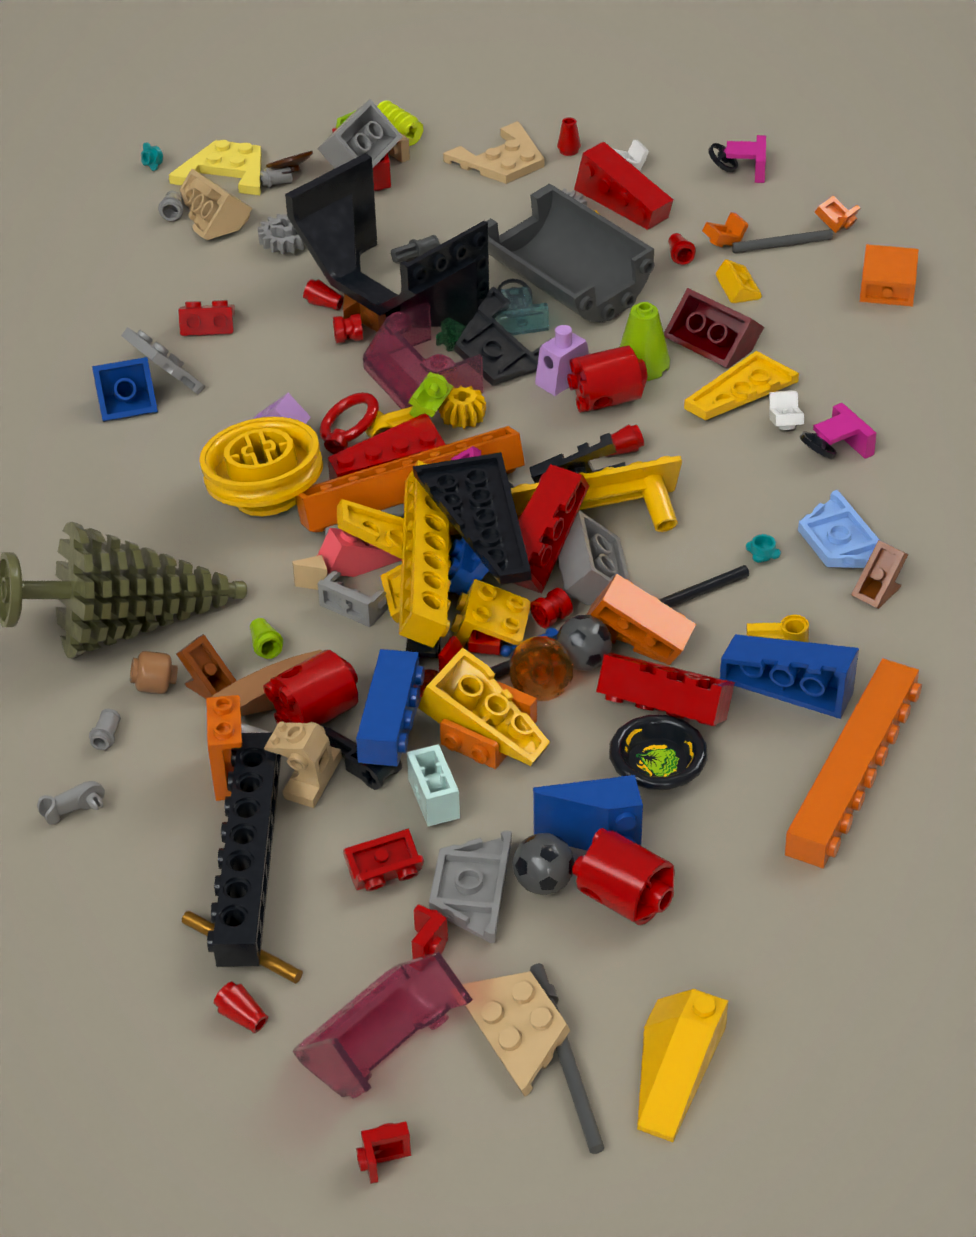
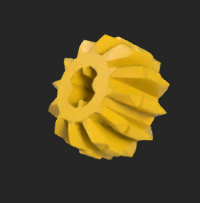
M460 385L459 388H452L440 406V417L443 419L444 424H451L453 429L457 427L465 429L467 426L475 427L476 423L483 422L486 401L485 397L481 394V390H473L472 386L464 388Z

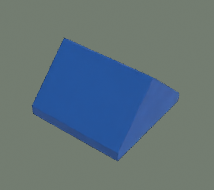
M147 357L92 366L103 422L158 412Z

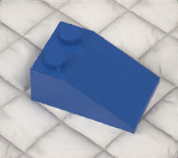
M635 775L533 788V834L551 833L561 837L569 847L588 851L592 845L595 833L600 828H604L608 831L613 830L641 846L643 803Z

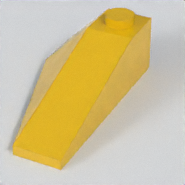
M462 648L426 686L418 709L439 724L443 719H447L492 739L499 744V752L532 766L549 746L550 741L529 715L518 709L512 701L513 696L508 689L503 690L494 679L495 673L491 668Z
M690 989L657 1000L644 1026L637 1130L674 1142L726 1029L728 1000L696 989Z

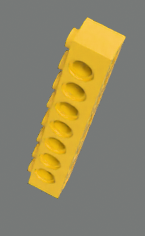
M418 460L415 466L425 465L427 463ZM412 469L405 481L399 635L433 648L440 637L444 638L450 627V620L447 619L451 604V601L448 599V591L451 585V580L448 579V572L451 567V560H448L452 544L449 541L452 523L449 522L445 514L414 477Z

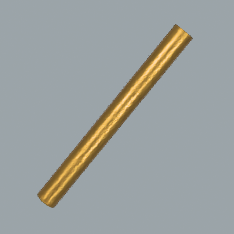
M186 911L182 917L183 924L208 936V931L214 930L215 924L191 911ZM261 949V966L295 984L300 981L303 974L302 970Z

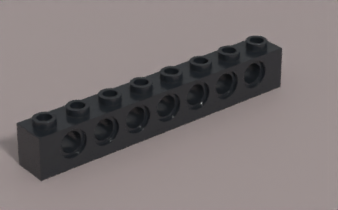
M273 732L242 733V747L231 748V764L234 767V771L228 772V790L231 791V796L225 797V816L228 817V822H222L221 838L225 846L218 850V867L222 870L221 875L215 876L214 882L215 896H218V902H213L211 905V922L215 926L213 931H208L207 936L208 952H214L216 967L260 966L282 757L280 754L264 749Z

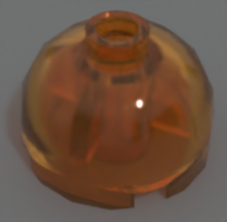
M533 636L522 641L514 649L509 662L510 680L515 689L537 698V701H549L559 697L565 691L564 688L568 685L569 681L571 683L573 679L572 659L565 646L558 640L547 636Z

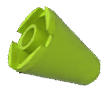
M640 302L631 308L619 347L629 345L636 357L643 359L647 368V381L662 377V372L669 370L670 357L657 307L649 302Z

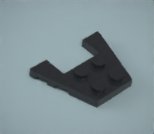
M494 286L489 290L487 297L478 307L475 316L470 320L454 347V351L492 386L537 371L540 350L539 347L535 351L530 352L495 320L497 316L509 308L510 301Z
M607 433L600 436L601 442L591 447L587 442L577 446L578 452L566 458L561 453L529 467L534 483H539L542 474L547 471L550 464L576 473H591L602 470H595L590 460L617 453L611 434ZM622 462L609 467L617 468L626 466V464Z

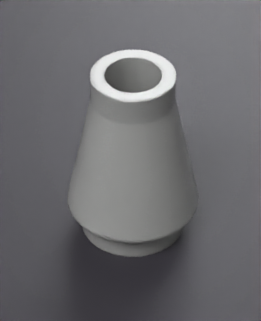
M176 191L167 192L166 196L159 203L158 210L164 219L174 221L183 214L180 194Z

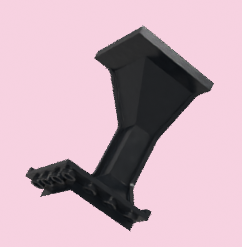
M364 153L285 194L287 217L330 285L379 316L386 313L388 319L401 327H466L475 316L480 304L487 297L489 292L488 222L486 221L478 223L408 263L406 261L400 262L401 293L399 295L361 272V254L377 245L372 157Z

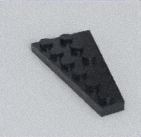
M501 452L413 466L414 477L500 585L532 580L531 569Z

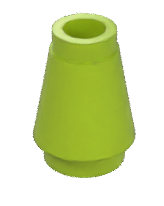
M264 618L253 620L250 624L254 652L265 659L277 657L282 651L283 637Z

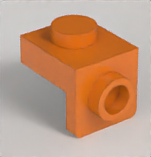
M833 195L819 205L814 213L837 233L843 227L849 229L858 218L855 215L861 208L856 205L848 210Z
M731 212L725 225L706 222L702 232L716 246H732L734 242H741L748 228V223L738 214Z

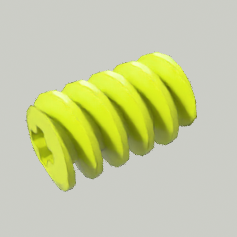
M389 100L379 103L377 107L398 132L409 138V146L416 144L422 136L423 124L415 116L399 108Z

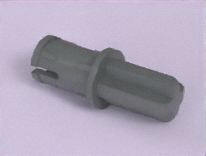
M436 235L419 240L412 239L409 241V244L392 249L390 254L395 263L410 258L415 259L439 246L440 242Z

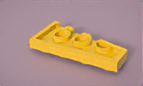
M755 351L684 400V409L706 421L764 397L770 392H776L799 381V373Z
M341 499L337 505V524L339 529L402 559L404 518Z

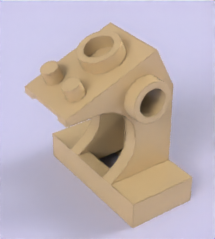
M282 721L277 724L264 747L267 751L287 757L288 765L295 769L282 791L284 799L315 808L342 758L341 749L330 746L325 729L314 722L284 723Z

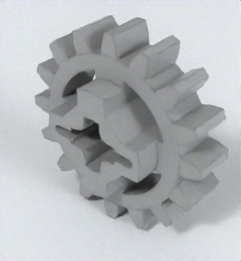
M277 214V218L267 217L268 222L262 221L261 227H258L259 244L263 245V249L271 248L272 253L280 250L281 254L285 252L295 253L297 248L304 250L305 244L288 219L287 214Z

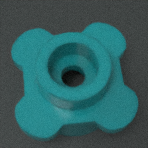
M146 142L143 144L141 162L144 166L148 165L152 171H155L163 161V153L158 146H150Z
M757 535L746 544V550L751 552L753 561L758 563L769 561L771 558L777 559L781 555V551L776 549L775 539L770 535Z

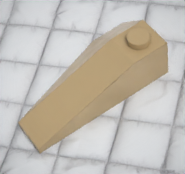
M191 169L179 189L184 204L189 207L190 212L188 216L194 221L192 226L194 232L206 240L240 230L242 225L248 221L250 212L253 209L194 169Z

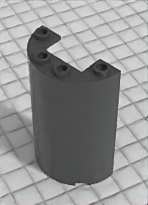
M550 183L530 195L532 216L503 234L499 235L498 223L491 218L486 221L488 222V252L490 256L591 322L610 321L625 309L631 308L655 266L654 248Z

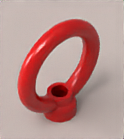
M355 393L337 402L326 413L320 424V436L325 441L324 447L330 453L336 454L347 449L348 442L362 435L372 425L379 411L377 399L369 393ZM367 404L368 408L364 417L355 426L347 431L334 429L331 433V427L340 414L354 405Z

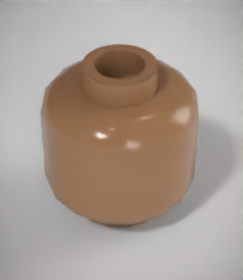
M142 651L138 658L132 659L130 683H135V687L139 692L164 694L170 684H176L178 666L172 665V659L167 653Z

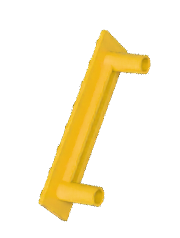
M663 456L657 460L648 462L637 461L617 468L606 467L591 473L580 472L579 474L584 476L590 486L579 510L644 498L655 530L657 532H666L673 529L678 524L668 493L675 491L682 465L681 456ZM524 483L510 488L518 520L539 483ZM452 525L450 535L460 534Z

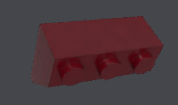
M687 288L664 331V336L729 369L752 352L764 326L750 317Z

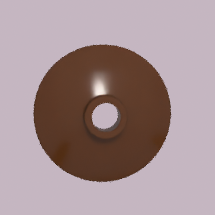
M313 151L266 164V167L270 169L290 167L291 172L289 173L299 171V165L306 161L313 154Z

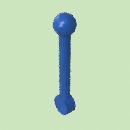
M548 628L546 633L525 640L520 645H503L500 648V654L503 657H509L512 652L543 640H556L558 631L555 628Z

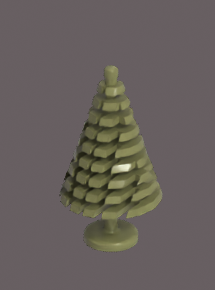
M75 522L66 523L62 530L70 536V539H60L58 553L68 560V562L56 561L55 576L62 581H22L20 561L16 554L4 552L0 556V623L2 628L15 627L17 625L22 610V599H58L66 606L56 607L57 624L66 631V636L60 637L67 658H74L83 655L85 651H95L102 648L98 641H103L104 645L110 646L117 643V639L123 638L127 640L137 636L140 630L142 633H147L155 630L158 624L160 627L174 623L173 614H176L177 619L181 621L190 618L194 608L196 614L209 611L211 601L215 608H219L227 604L228 598L244 599L247 595V585L244 581L228 583L227 576L218 572H214L211 579L210 571L201 566H197L193 574L192 564L184 560H179V568H175L177 563L170 555L163 553L158 556L155 550L147 547L139 549L137 544L126 540L125 544L121 543L120 546L121 540L109 534L106 535V542L100 531L92 528L84 529L81 524Z

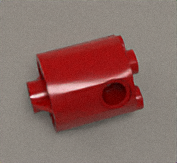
M629 345L570 359L572 373L567 374V381L570 390H575L576 405L580 413L641 399L648 378L647 368L643 359H638Z
M324 650L271 678L269 682L263 685L267 698L272 701L277 711L274 713V719L277 724L283 721L284 723L314 722L323 725L354 708L358 703V690L356 686L358 677L355 669L349 662L331 650Z
M600 828L595 833L592 845L585 856L578 857L572 868V874L577 876L576 883L580 892L637 925L646 924L657 913L665 911L674 895V865L613 830L608 831Z

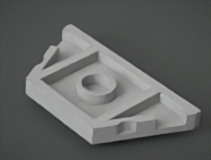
M127 327L121 335L150 360L183 382L195 393L199 394L204 388L201 382L182 368L184 365L183 361L172 353L168 357L167 353L169 350L157 341L152 344L153 339L143 331L139 330L136 333Z
M512 831L501 832V838L484 843L481 838H477L463 845H452L439 849L429 899V909L437 910L447 917V921L489 943H495L512 843Z

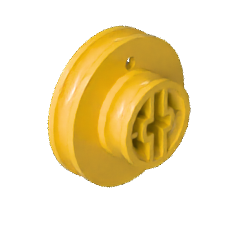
M262 417L234 424L213 436L203 447L199 459L201 471L204 475L205 487L214 499L227 505L236 506L245 514L261 517L279 514L296 505L295 497L309 489L317 481L323 469V460L316 432L304 422L286 417Z

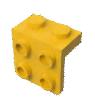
M474 579L467 594L462 592L458 599L456 610L460 611V614L456 613L450 631L455 632L454 636L458 637L463 647L473 629L508 643L520 645L524 637L531 602L524 597Z

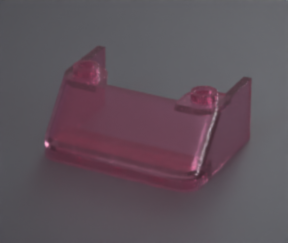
M428 302L388 316L363 354L364 370L401 409L413 406L408 402L430 371L434 374L443 375L448 384L454 386L453 388H459L460 385L464 388L472 386L473 390H481V393H483V366L480 354L455 363L451 358L443 354H435L424 359L413 347L431 340L430 304Z
M438 951L398 964L386 971L299 1043L292 1052L305 1068L341 1097L351 1096L353 1099L372 1088L368 1082L372 1076L370 1071L417 1030L428 1026L431 1030L438 1028L448 1020L447 1012L449 1010L467 1005L473 999Z

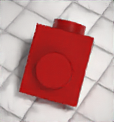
M418 904L414 909V925L418 933L411 941L413 964L425 969L434 958H439L444 951L448 941L447 917L437 910L428 909Z
M406 1121L396 1124L386 1123L378 1128L361 1131L362 1147L356 1148V1155L360 1172L367 1170L370 1184L378 1182L377 1163L411 1156L410 1133Z

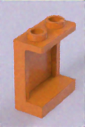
M866 244L859 302L913 307L919 249Z
M497 681L503 690L508 689L512 694V701L523 713H527L533 722L536 723L537 698ZM443 719L440 722L441 745L449 750L461 753L480 764H485L494 769L507 757V755L499 752V744L496 741L447 719Z
M239 695L206 698L207 742L216 801L225 800L226 796H231V791L228 790V772L234 771V767L231 764V748L242 747L241 703Z

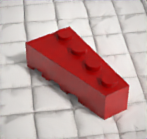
M602 142L583 152L574 187L575 191L647 230L669 218L674 199L608 144Z
M424 413L329 456V479H335L446 444L429 416Z
M551 464L547 471L542 474L535 492L518 520L531 569L532 580L513 584L542 594L590 486L582 474Z
M607 653L603 657L596 692L605 694L604 699L608 701L623 703L626 700L636 703L635 707L650 711L658 709L665 711L666 715L672 717H686L704 725L716 726V724L727 720L735 682L621 654Z

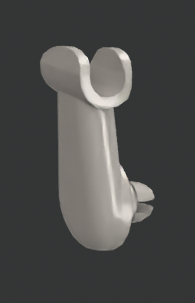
M95 781L84 782L54 798L49 795L40 797L37 808L48 824H56L60 821V815L78 809L92 808L99 810L98 806L102 808L105 790L101 784Z

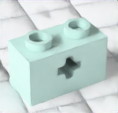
M439 744L407 752L408 780L427 826L460 819L459 790Z

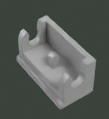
M332 571L324 580L318 582L320 606L365 626L371 627L388 609L387 601L384 599L380 601L386 595V592L378 590L371 597L361 593L359 590L345 586L344 582L340 580L334 582L341 575L340 572Z

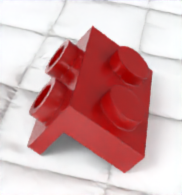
M213 300L212 305L201 306V301H187L185 306L178 309L180 335L232 334L234 332L233 316L235 315V305H228V300Z
M409 828L347 847L343 850V855L356 891L366 888V891H374L385 886V881L398 878L399 881L409 880L419 874L418 871L422 869L424 864L423 856L417 853Z

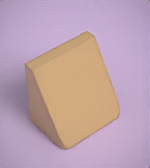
M322 555L292 561L296 587L318 590V582L328 576L327 567Z

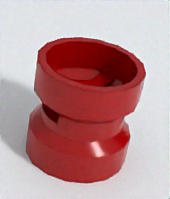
M353 314L346 319L342 316L333 317L336 343H344L347 338L354 341L363 340L360 314Z
M557 587L549 591L545 598L539 597L530 603V611L536 623L546 629L554 625L558 618L564 619L571 615L573 605L568 594L563 589Z

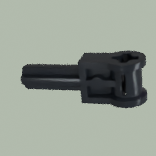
M323 727L326 736L329 738L330 746L341 749L346 771L360 778L371 789L378 790L383 785L384 779L392 773H398L402 769L401 760L398 766L358 763L357 743L331 728Z

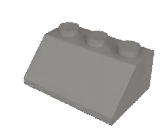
M369 99L353 112L317 149L334 168L364 153L372 157V166L374 168L403 136L374 102Z
M579 510L558 556L559 569L562 572L563 588L568 596L572 599H578L585 605H592L616 574L625 579H630L620 538Z

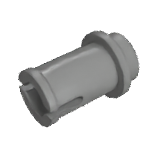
M290 167L275 170L265 168L264 171L260 172L262 186L271 188V185L292 183V173H289L291 172Z
M113 709L102 710L96 727L92 728L89 733L90 743L94 748L105 750L113 745L115 741L114 733L121 719L117 711Z

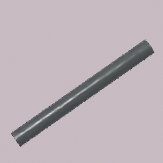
M831 229L734 242L732 243V252L737 253L833 239V232Z

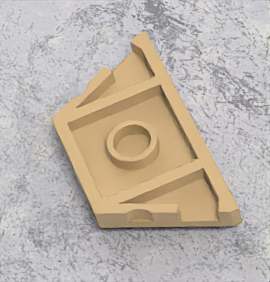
M529 971L455 986L454 989L524 1097L530 1094L533 1089L531 1083L541 1067L546 1069L553 1058L554 1050L563 1043L570 1032L567 1023L534 975Z

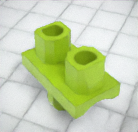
M430 371L408 402L413 405L409 412L410 415L417 417L425 413L433 418L454 386L448 384L443 375L434 374Z

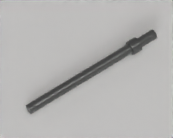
M543 964L532 965L530 967L531 973L558 1010L557 1003L559 999L555 987L549 983ZM566 1036L563 1043L556 1048L589 1151L592 1154H597L604 1150V1144L568 1037Z

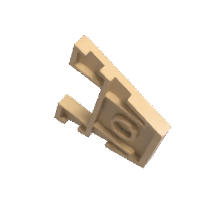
M518 121L500 128V136L506 140L505 144L489 148L482 154L475 156L462 146L443 153V161L445 163L451 164L454 161L459 163L462 169L470 170L474 168L480 170V175L505 184L544 167V157Z

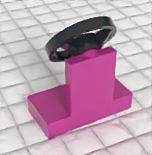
M757 135L756 142L727 141V147L719 143H713L709 147L708 153L713 162L726 172H734L737 169V159H755V183L765 182L766 135ZM713 148L719 150L717 153L718 157L715 155ZM724 163H730L733 167H729Z
M839 403L833 406L832 418L813 425V430L816 433L803 431L800 435V439L805 445L824 457L833 459L837 452L831 445L844 440L866 459L874 455L877 433L846 405Z

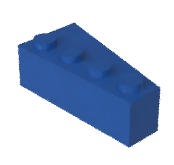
M735 634L721 658L720 679L735 682L734 686L841 719L853 695L859 648Z
M380 649L356 737L358 763L398 766L402 753L407 752L408 735L410 730H412L413 721L421 701L420 685H423L425 669L424 666H419V652Z

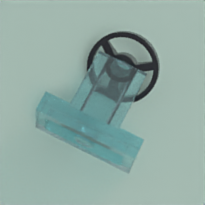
M508 279L498 286L497 290L510 301V305L495 320L511 335L549 331L547 303L533 304L532 291L524 281ZM509 283H517L523 286L519 288L511 287L510 289H501L504 285Z

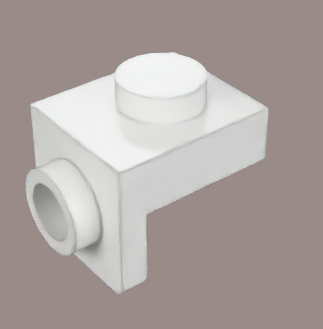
M633 140L628 152L614 149L639 171L649 153L648 149L638 140Z
M795 390L769 393V418L781 430H792L796 428V425L804 424V413L798 408V392Z

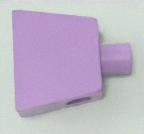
M557 326L555 337L542 344L539 350L535 385L554 396L569 388L567 374L572 373L570 359L589 354L586 340L572 333L570 326Z

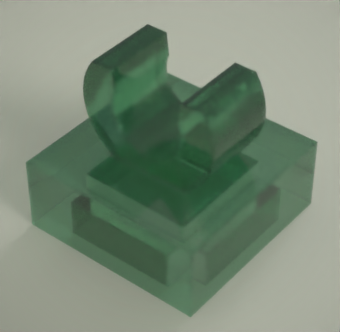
M450 317L446 318L441 322L442 332L436 335V345L444 344L446 351H453L466 326Z

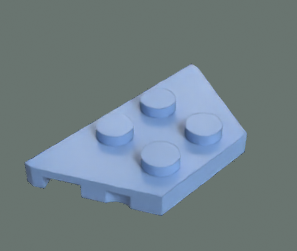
M838 490L831 493L829 501L825 504L819 503L811 514H807L798 523V532L826 567L865 568L879 540Z

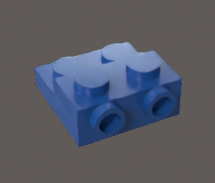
M463 537L461 540L456 539L453 542L449 551L451 556V567L448 572V579L451 580L449 591L461 595L462 592L467 594L474 579L481 581L489 570Z

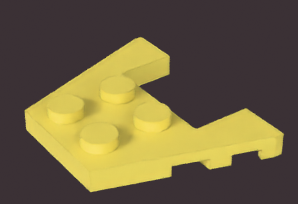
M215 140L169 174L170 184L182 185L191 169H194L204 174L242 178L238 183L239 193L260 196L261 146L250 143Z

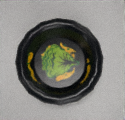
M646 715L632 719L617 729L609 743V759L619 775H635L638 786L649 790H670L684 786L700 775L708 760L707 744L701 733L685 720L669 715Z

